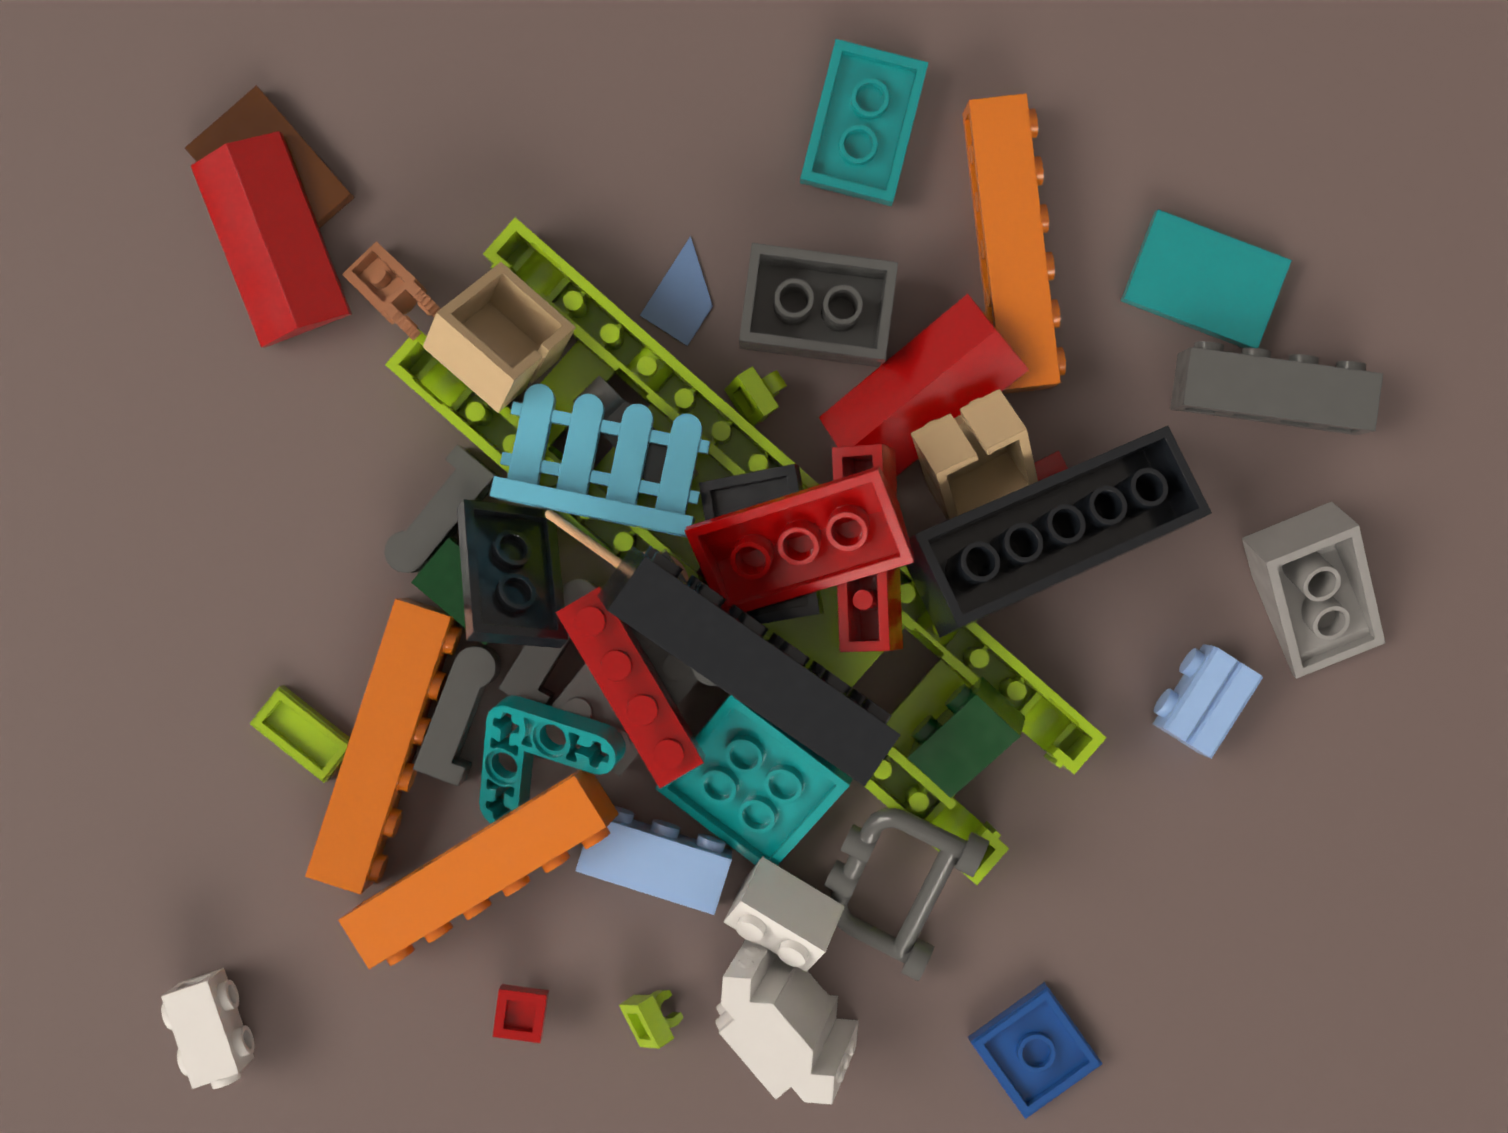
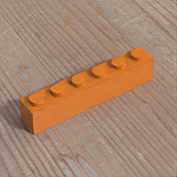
M1027 93L972 99L968 101L962 116L985 313L1029 368L1028 372L1002 393L1009 394L1051 389L1061 383L1060 376L1066 373V358L1063 347L1056 346L1054 328L1060 327V307L1058 300L1051 299L1049 281L1054 280L1055 264L1052 252H1045L1043 233H1048L1049 213L1047 205L1040 204L1038 186L1043 184L1044 170L1041 157H1034L1032 138H1036L1038 135L1037 113L1035 108L1029 109Z
M408 598L395 599L305 877L360 895L373 882L378 884L381 881L389 856L382 853L387 838H394L401 824L403 810L397 809L402 792L410 791L417 771L413 770L414 763L412 761L417 746H422L432 720L427 718L432 699L436 701L440 699L447 681L448 674L442 672L447 654L454 655L462 635V628L457 627V621L444 610Z
M579 769L361 902L338 921L368 969L384 960L392 966L415 951L412 943L422 937H425L426 941L431 943L453 928L450 922L452 919L463 913L466 920H469L487 909L492 904L489 897L502 890L507 897L520 890L531 881L528 874L539 867H542L545 873L557 868L571 857L567 851L579 843H582L584 848L588 849L606 838L611 833L607 826L619 813L596 776Z

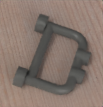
M884 808L872 813L862 828L854 824L852 825L840 850L848 854L849 857L846 863L836 860L824 885L833 890L830 898L845 906L837 926L849 936L904 963L901 973L919 981L935 946L918 937L953 868L971 877L975 875L990 841L973 832L970 833L967 840H964L910 812L897 808ZM887 828L899 829L940 850L897 937L855 917L848 908V902L882 831Z

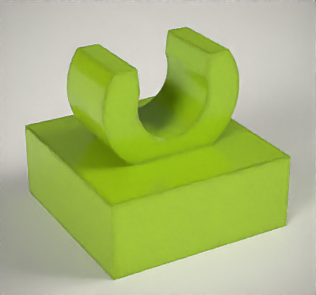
M752 366L737 375L724 390L740 415L755 427L766 420L779 407L774 397L779 394V391L787 387V384L777 370L761 379Z
M657 990L651 995H633L619 1004L640 1047L660 1049L674 1039L670 1028L677 1026L682 1021L683 1015L681 1012H672L666 1017L663 1016L661 1005L663 1001L672 996L670 990Z

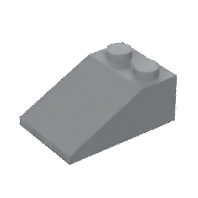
M1332 501L1242 538L1253 581L1290 671L1296 679L1385 643L1360 526Z

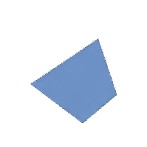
M691 236L640 314L641 317L687 346L713 307Z

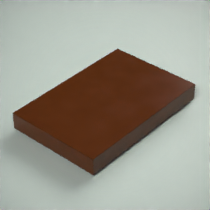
M257 85L185 147L186 151L197 162L226 143L280 131L286 141L319 229L355 198Z

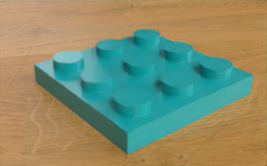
M729 694L695 736L706 755L704 763L661 789L658 785L655 789L754 865L764 857L778 866L845 792L853 778Z

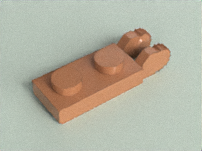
M377 241L342 274L392 325L396 323L412 340L418 337L421 332L418 330V326L405 314L410 312L416 303L428 316L435 317L436 312L441 309L426 294L427 290Z

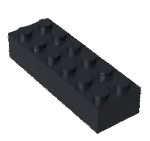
M1165 426L914 534L909 540L915 559L914 563L908 564L906 567L941 638L1180 530L1212 514L1169 426Z
M632 546L597 595L607 611L865 786L900 737L897 731L887 725L892 715L854 688L847 696L851 686L816 661H813L809 668H807L806 664L810 658L776 633H773L769 640L764 638L769 629L735 604L731 606L728 612L721 608L726 599L695 576L691 575L687 583L678 578L683 569L652 546H649L645 553Z

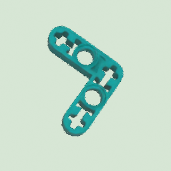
M511 695L505 697L488 712L486 719L479 799L480 810L484 818L489 823H492L529 800L534 755L592 774L602 775L611 771L624 757L626 743L622 734L608 724L520 696ZM512 722H513L514 724H516V725H519V726H518L515 730H513V731H512ZM550 724L559 727L565 735L566 743L561 745L553 742L546 733V725ZM595 742L601 744V751L606 753V756L600 754V747L595 745ZM500 752L510 755L515 760L517 772L509 771L501 765L499 761ZM503 792H504V800H502L501 798H498Z

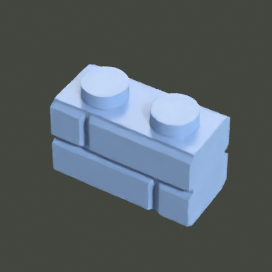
M1203 644L1200 650L1193 648L1182 661L1179 672L1184 675L1174 691L1168 688L1156 702L1154 713L1158 716L1153 725L1195 752L1212 759L1263 677L1223 650L1212 645Z

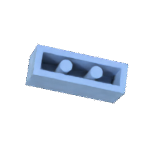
M614 806L619 815L607 826L611 833L588 849H585L583 846L576 872L715 915L732 861V850L726 849V842L719 838L706 834H698L697 839L679 834L680 827L663 820L653 819L651 825L633 819L634 813L619 806Z

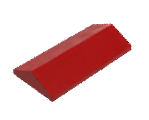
M277 131L226 143L191 165L262 348L352 315L282 132Z
M967 294L818 418L837 447L883 444L895 449L897 477L919 459L911 436L912 432L924 427L930 421L940 419L950 413L953 418L960 416V408L998 389L1003 392L1028 372L1029 368L971 296Z
M879 466L689 525L684 530L708 586L726 599L721 608L727 612L733 604L747 612L914 563L915 559L899 502Z

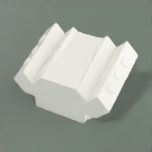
M745 939L723 975L721 1003L716 1006L720 1017L715 1020L719 1034L775 1099L792 1087L804 1102L833 1104L855 1052L858 1020L837 1019L838 996L829 995L808 971L805 972L798 967L784 963L777 954L757 942Z

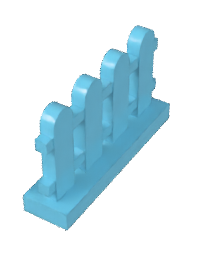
M544 384L530 386L525 392L523 403L513 401L511 414L520 417L512 453L502 452L500 462L501 465L509 466L507 478L494 476L490 492L491 497L687 538L684 530L686 526L695 524L696 520L694 516L685 515L688 503L698 505L700 495L699 491L691 490L698 453L708 455L710 441L701 439L702 425L696 416L692 414L678 416L672 424L671 433L652 430L653 415L649 408L642 404H633L627 407L623 413L621 423L603 420L605 414L604 405L593 394L579 396L573 405L572 413L555 410L556 397L554 392ZM552 423L569 426L562 463L544 460ZM600 433L618 436L611 474L593 470ZM649 443L667 446L660 484L642 480ZM541 473L558 476L557 487L551 488L539 485ZM590 483L608 486L606 499L588 495ZM639 493L657 496L655 509L637 505Z

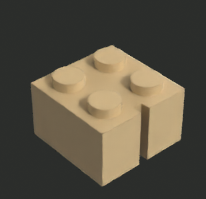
M500 262L436 312L423 348L499 413L527 388L529 382L533 383L559 360L576 327L507 266Z
M1000 389L984 397L977 398L960 408L961 415L953 418L950 413L940 419L930 421L924 427L911 433L928 489L947 520L1038 481L1027 428Z

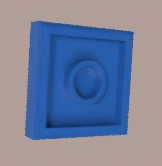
M1045 982L968 1036L973 1047L1025 1119L1103 1064Z

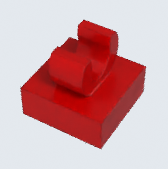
M501 984L498 991L492 1037L541 1043L549 990Z

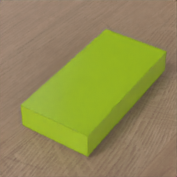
M284 685L276 689L249 723L323 783L329 781L341 766L350 739L349 736Z

